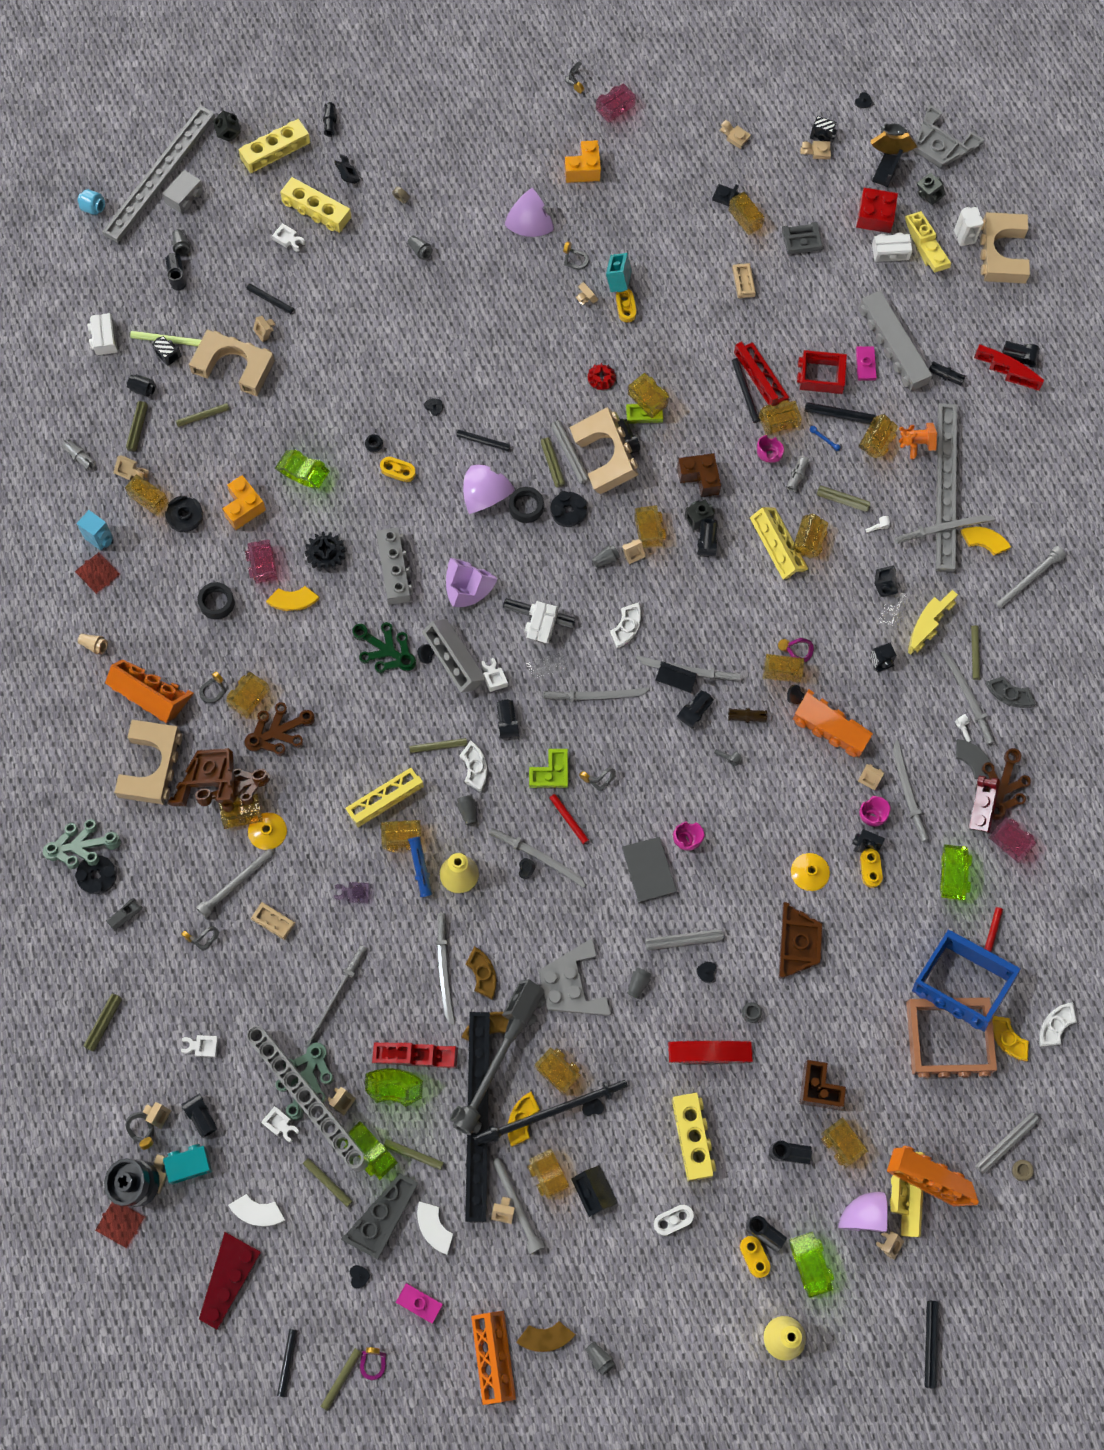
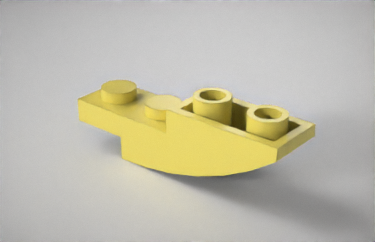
M922 211L905 216L910 235L926 266L930 265L934 273L950 268L951 262L937 242L936 233Z
M952 590L941 601L934 597L925 607L911 634L908 648L910 655L914 651L918 653L925 646L923 642L927 638L931 640L937 634L936 629L939 625L938 622L944 616L943 612L946 609L950 611L957 603L955 599L958 594Z

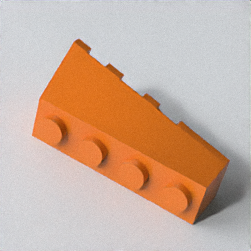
M123 659L111 665L105 684L111 687L112 690L119 692L129 701L136 703L143 710L150 712L165 723L176 718L194 694V692L189 690L186 693L179 690V685L174 683L169 685L160 681L161 677L155 674L147 675L144 669Z
M808 689L794 714L793 720L795 724L801 728L807 727L819 738L824 737L828 739V742L834 747H842L848 755L860 757L873 733L853 719L848 721L842 711L839 709L832 710L827 705L829 702L823 698L818 700L813 696L814 692Z
M903 1146L893 1149L887 1168L888 1173L953 1207L978 1205L979 1200L972 1182L965 1179L963 1174L948 1170V1166L931 1161L932 1158L927 1155H919L912 1147Z

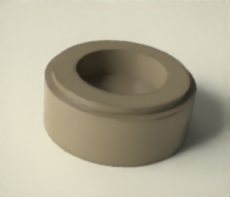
M398 186L392 191L393 196L402 203H406L410 199L408 193Z
M1019 1160L1013 1164L1012 1174L1017 1180L1027 1181L1033 1176L1034 1169L1030 1162Z

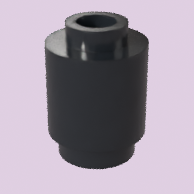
M132 374L127 381V388L137 394L149 397L150 394L153 395L156 385L154 380Z

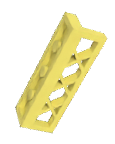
M762 507L750 517L782 579H788L796 572L808 570L775 507Z
M409 768L345 809L359 828L423 788V781L415 774L412 768ZM411 774L413 779L402 785L403 778ZM389 786L398 787L395 791L385 795L386 789ZM373 796L382 797V799L374 804L369 805L370 798ZM357 806L365 807L364 810L356 815L352 812V809Z

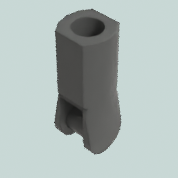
M132 898L107 919L106 922L116 931L130 918L139 913L143 907L141 905L138 906L136 899ZM130 908L132 911L127 915L125 910Z

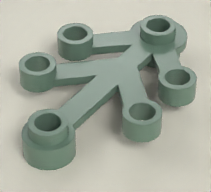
M89 819L84 823L85 828L69 844L65 843L70 837L78 833V829L74 823L67 824L64 828L65 833L56 842H50L45 845L43 855L51 861L59 859L67 864L69 869H76L79 866L77 857L65 854L66 852H73L93 866L99 862L97 854L84 849L105 845L108 849L114 850L120 846L121 840L115 832H108L101 838L85 840L91 833L97 830L96 822Z
M313 1043L307 1048L306 1054L294 1060H289L296 1068L308 1062L306 1069L300 1073L317 1095H323L322 1101L325 1103L326 1094L322 1092L314 1074L316 1065L321 1072L320 1080L325 1085H330L334 1081V1076L329 1072L324 1061L327 1055L325 1046L321 1043ZM318 1049L319 1054L313 1056L314 1050ZM326 1075H330L328 1081H324ZM298 1078L292 1080L291 1086L298 1083ZM277 1080L276 1088L281 1092H286L287 1089L285 1087L280 1089L282 1082ZM294 1099L293 1103L287 1106L286 1115L293 1121L300 1120L303 1117L304 1110ZM292 1108L297 1109L295 1114H291Z

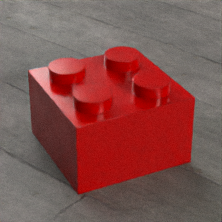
M864 187L860 198L856 228L890 233L894 223L898 193Z

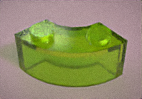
M295 449L285 451L275 467L284 476L306 487L315 489L320 488L330 472L322 461L307 458Z
M944 844L941 856L939 888L941 898L965 900L966 893H970L971 882L968 881L969 866L972 864V855H969L968 847Z
M394 1068L378 1069L365 1074V1092L376 1103L395 1101L407 1107L422 1098L423 1081L405 1070Z
M360 1121L348 1132L368 1158V1166L365 1171L370 1177L375 1175L381 1180L398 1163ZM344 1140V1142L346 1143L344 1148L348 1146V1140Z
M813 1231L789 1239L791 1252L808 1297L811 1298L833 1291L831 1281H834V1276L831 1269H827L822 1254L824 1248L821 1240L816 1239Z

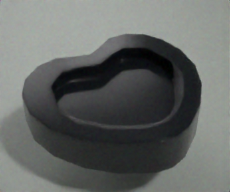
M862 92L854 104L859 108H868L872 104V99L868 93Z
M432 398L424 403V407L433 416H438L442 412L443 404L440 399Z
M429 644L421 645L417 650L418 657L422 663H431L432 655L435 652Z
M792 685L788 689L787 701L791 704H800L805 696L801 692L799 685Z
M528 858L522 859L519 863V876L523 879H528L535 870V863Z
M705 962L698 966L697 974L699 978L705 983L713 981L716 965L712 962Z
M595 1099L583 1104L582 1111L585 1116H591L592 1114L601 1115L604 1111V1106L599 1099Z
M359 1265L350 1268L352 1287L359 1289L366 1285L370 1278V1273L367 1269Z

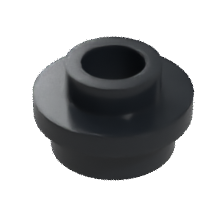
M376 434L369 435L365 440V447L370 452H378L383 447V440ZM376 442L377 445L372 446L371 443Z

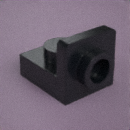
M718 184L712 201L732 207L733 202L737 203L740 192H738L739 185L735 184L734 189Z
M894 565L876 570L874 584L880 597L898 593V588L895 584L896 569Z
M863 829L860 834L856 833L852 844L855 847L853 851L857 852L861 843H864V846L868 849L879 850L885 838Z

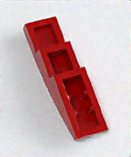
M979 344L975 352V359L991 363L989 369L1006 374L1005 381L1040 390L1044 379L1014 358Z
M751 1041L668 1042L669 1063L753 1062Z
M374 1042L372 1063L457 1068L458 1047L436 1046L434 1044Z

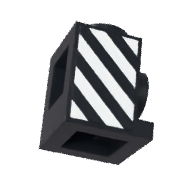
M817 116L811 130L810 139L816 137L820 141L835 140L838 131L835 129L837 122Z
M164 336L158 337L152 343L154 352L167 366L182 357L179 347L175 346L171 340L168 341Z
M890 642L873 648L870 659L876 671L880 672L894 667L893 662L897 655Z

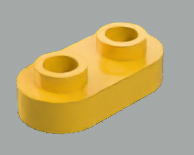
M630 289L617 292L616 305L618 316L623 322H632L636 318L633 292Z
M385 457L380 462L381 472L385 476L403 482H410L415 478V467L411 463L394 457ZM387 466L393 467L391 470L386 469ZM409 472L410 474L405 476L403 473Z
M869 848L860 855L862 881L867 887L875 888L880 885L883 879L879 853ZM867 856H873L874 860L870 861ZM870 874H874L876 879H871Z
M745 1237L740 1243L742 1256L750 1273L756 1278H763L770 1271L768 1258L756 1237ZM748 1243L754 1244L755 1248L753 1251L748 1250ZM757 1263L763 1264L764 1268L762 1271L757 1270Z

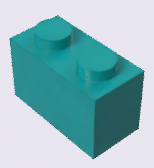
M628 253L610 255L606 271L610 292L628 290L632 274Z
M200 1144L188 1147V1151L180 1153V1150L170 1152L168 1157L163 1158L168 1182L172 1185L212 1172L207 1149L205 1146H200Z

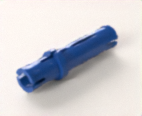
M418 836L409 838L408 841L416 872L414 877L418 881L420 897H426L433 893L429 881L430 873L427 872L420 840L421 837Z

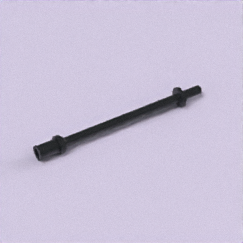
M626 1080L609 1086L606 1082H602V1088L499 1128L492 1125L488 1130L473 1134V1141L476 1147L492 1141L497 1142L501 1135L603 1096L610 1100L612 1099L611 1093L627 1088L628 1084Z

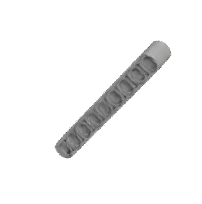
M260 1026L250 1028L247 1033L248 1041L343 1161L354 1171L365 1170L368 1166L366 1154L269 1033ZM262 1033V1038L259 1041H255L257 1034ZM274 1048V1053L271 1056H267L268 1050ZM286 1063V1068L279 1072L280 1065ZM298 1078V1084L291 1087L292 1080ZM310 1093V1100L303 1102L304 1096ZM323 1109L322 1116L316 1118L315 1114L317 1110ZM335 1124V1131L328 1134L329 1126ZM348 1140V1146L345 1149H341L342 1141ZM360 1155V1163L353 1165V1159Z

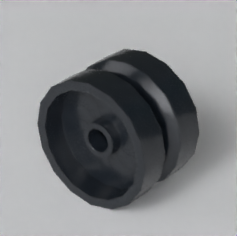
M129 1158L120 1159L113 1163L106 1172L104 1188L108 1199L120 1206L140 1207L147 1205L158 1193L160 1185L159 1174L153 1164L145 1160Z

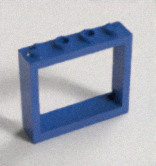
M948 929L916 979L912 992L916 993L918 997L934 1003L936 1007L950 1012L954 1017L968 1022L975 1029L985 1032L1017 979L1021 968ZM946 948L1007 981L986 1017L925 983Z

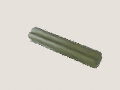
M139 401L137 403L126 444L128 451L135 452L137 450L148 408L146 402Z
M549 437L541 439V445L555 487H562L565 485V481L551 439Z
M822 485L818 488L817 495L865 512L869 510L870 501Z
M111 994L84 1044L86 1049L90 1051L96 1049L122 1000L120 996Z

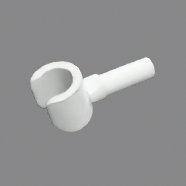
M889 516L880 517V524L865 529L866 533L877 529H888L890 526Z
M962 715L956 719L955 723L963 732L966 741L970 742L971 739L966 725L969 724V719L966 715Z

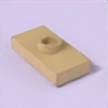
M750 263L733 265L732 270L737 297H755L756 292Z
M263 902L251 917L252 921L284 941L295 926V922Z

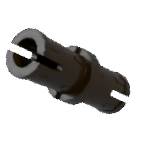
M729 708L728 721L737 720L745 721V723L750 721L767 722V710Z

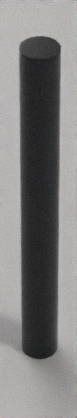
M734 358L732 364L753 423L759 422L760 419L739 359Z

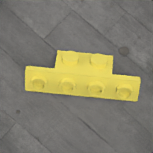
M916 1152V1153H918L919 1155H920V1154L925 1155V1153H923V1152ZM893 1175L891 1178L890 1212L902 1215L901 1236L921 1237L923 1191Z

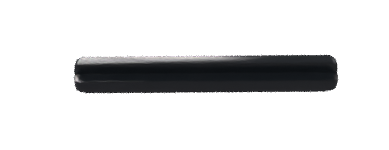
M810 402L805 404L804 409L805 412L874 424L876 419L874 414Z
M508 598L504 600V609L532 617V615H529L532 605ZM558 613L555 624L573 628L575 617Z
M933 1300L927 1301L924 1386L930 1389L937 1388L939 1302Z

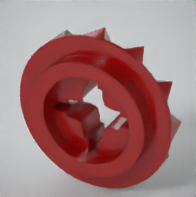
M601 363L600 365L594 364L589 369L587 378L593 388L606 390L614 385L616 374L609 364L603 365ZM601 371H602L603 374H604V379H603V381H601L600 376H599L600 373H601Z

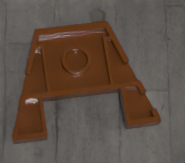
M229 748L197 750L185 771L187 775L183 782L178 783L176 794L168 800V804L171 806H186L192 787L219 786L215 800L219 804L234 803L233 751Z

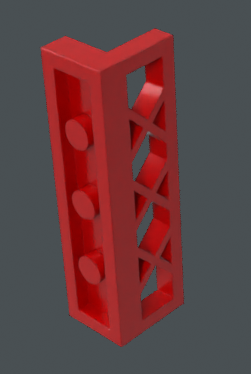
M742 341L737 343L734 354L769 407L772 408L788 400L789 396L754 343L751 342L745 346ZM751 348L753 350L754 358H752L748 349ZM756 363L762 364L764 367L763 372ZM766 377H769V378L772 379V381H773L772 386L770 385V383L768 382V380L766 379ZM775 391L780 392L783 397L778 399L779 397Z

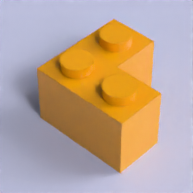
M598 140L581 141L580 156L565 157L566 183L600 181L601 166Z
M243 475L227 484L229 493L234 498V501L222 509L225 518L235 530L266 511L264 501Z

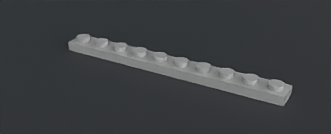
M199 106L104 228L102 233L105 237L119 243L214 120V112Z
M939 403L937 407L936 525L956 520V404ZM956 528L936 533L935 571L954 572L956 565Z

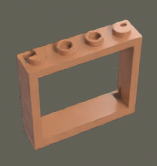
M990 997L953 998L971 1009H983V1016L985 1017L991 1008ZM909 999L906 1002L912 1075H918V1078H930V1074H938V1078H949L951 1074H958L959 1077L965 1078L971 1077V1074L978 1073L979 1077L991 1076V1073L997 1071L992 1021L985 1031L988 1064L921 1066L917 1010L944 1009L936 1007L934 1003L926 999Z

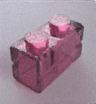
M623 83L620 86H614L606 95H600L596 101V110L609 123L634 107L636 97Z
M270 540L248 543V550L245 551L247 562H251V567H248L250 579L254 578L255 584L277 580Z
M1007 817L988 837L1017 863L1036 844L1032 834L1022 831L1014 819H1008Z

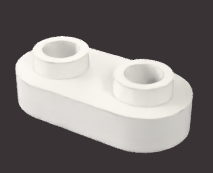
M679 1205L655 1218L653 1223L654 1230L659 1235L666 1236L682 1229L693 1221V1211L687 1205ZM680 1212H684L686 1214L685 1220H681L679 1218ZM661 1221L667 1222L668 1227L666 1229L660 1227Z

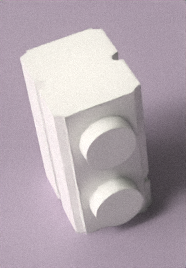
M966 207L959 215L954 232L956 237H958L957 240L960 246L974 244L977 241L983 226V220L978 207Z
M896 233L894 235L879 234L874 236L872 242L874 261L909 260L912 253L910 234Z
M112 314L91 316V323L87 324L89 334H92V339H89L91 350H94L96 355L117 353L115 323Z
M540 601L532 604L529 615H532L531 622H527L524 633H527V638L550 643L559 607Z

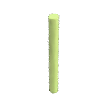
M131 331L130 338L155 341L158 337L164 336L174 344L199 346L201 342L200 339Z

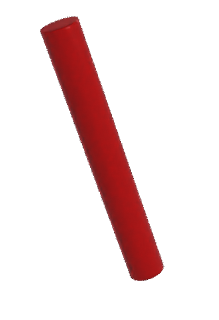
M553 794L550 796L549 799L582 844L588 842V837L557 795Z
M1000 907L995 908L984 948L991 953L1003 909Z

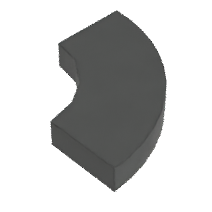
M1004 676L986 681L985 683L989 691L998 700L1007 705L1018 708H1028L1036 705L1029 688L1014 687L1007 682Z
M957 739L956 759L964 761L970 766L974 779H978L979 776H986L989 779L988 775L982 771V766L990 762L987 755L976 745ZM986 765L985 770L990 772L991 767Z

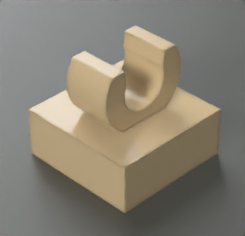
M584 282L578 286L582 292L576 296V299L582 305L587 303L588 300L593 304L599 300Z
M263 316L256 317L253 330L260 340L265 342L269 339L270 333L274 331L272 327L276 324L272 319L266 321Z
M639 539L623 544L622 548L629 564L646 557L642 542Z
M867 764L858 782L875 790L884 772L881 769L878 770L872 767L873 765Z
M342 1087L339 1089L335 1088V1096L332 1099L328 1097L327 1100L330 1102L329 1105L342 1115H345L356 1098Z
M155 1102L153 1107L146 1105L143 1113L148 1115L145 1121L160 1129L171 1112L170 1109Z
M502 1197L501 1204L494 1203L491 1220L512 1224L515 1208L509 1206L510 1198Z
M892 1231L890 1234L886 1232L881 1233L887 1240L884 1244L877 1242L876 1245L888 1257L895 1260L904 1243L903 1239Z

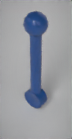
M815 426L810 427L811 433H815L816 435H818L820 438H822L824 441H826L828 444L834 447L835 451H839L841 449V446L839 444H834L832 441H830L828 438H826L824 435L818 432Z

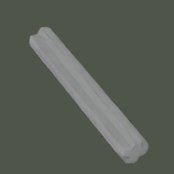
M561 421L553 422L552 429L579 483L584 484L588 482L589 477Z
M721 929L649 938L646 939L645 945L647 950L708 943L722 941L724 934Z
M1034 1113L1029 1114L976 1164L979 1172L983 1174L990 1169L1039 1122V1118Z

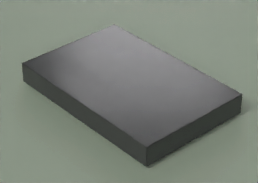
M660 837L622 846L638 903L677 892Z

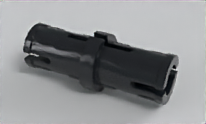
M327 102L324 105V135L332 137V135H335V104Z
M935 361L932 362L929 368L931 373L942 377V380L946 381L947 379L959 386L962 385L966 375L952 370L951 367L948 366L947 368Z

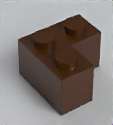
M714 453L678 458L677 471L680 483L698 481L701 497L719 495L721 483Z
M807 1060L804 1063L799 1104L841 1110L844 1107L846 1087L826 1083L828 1063Z

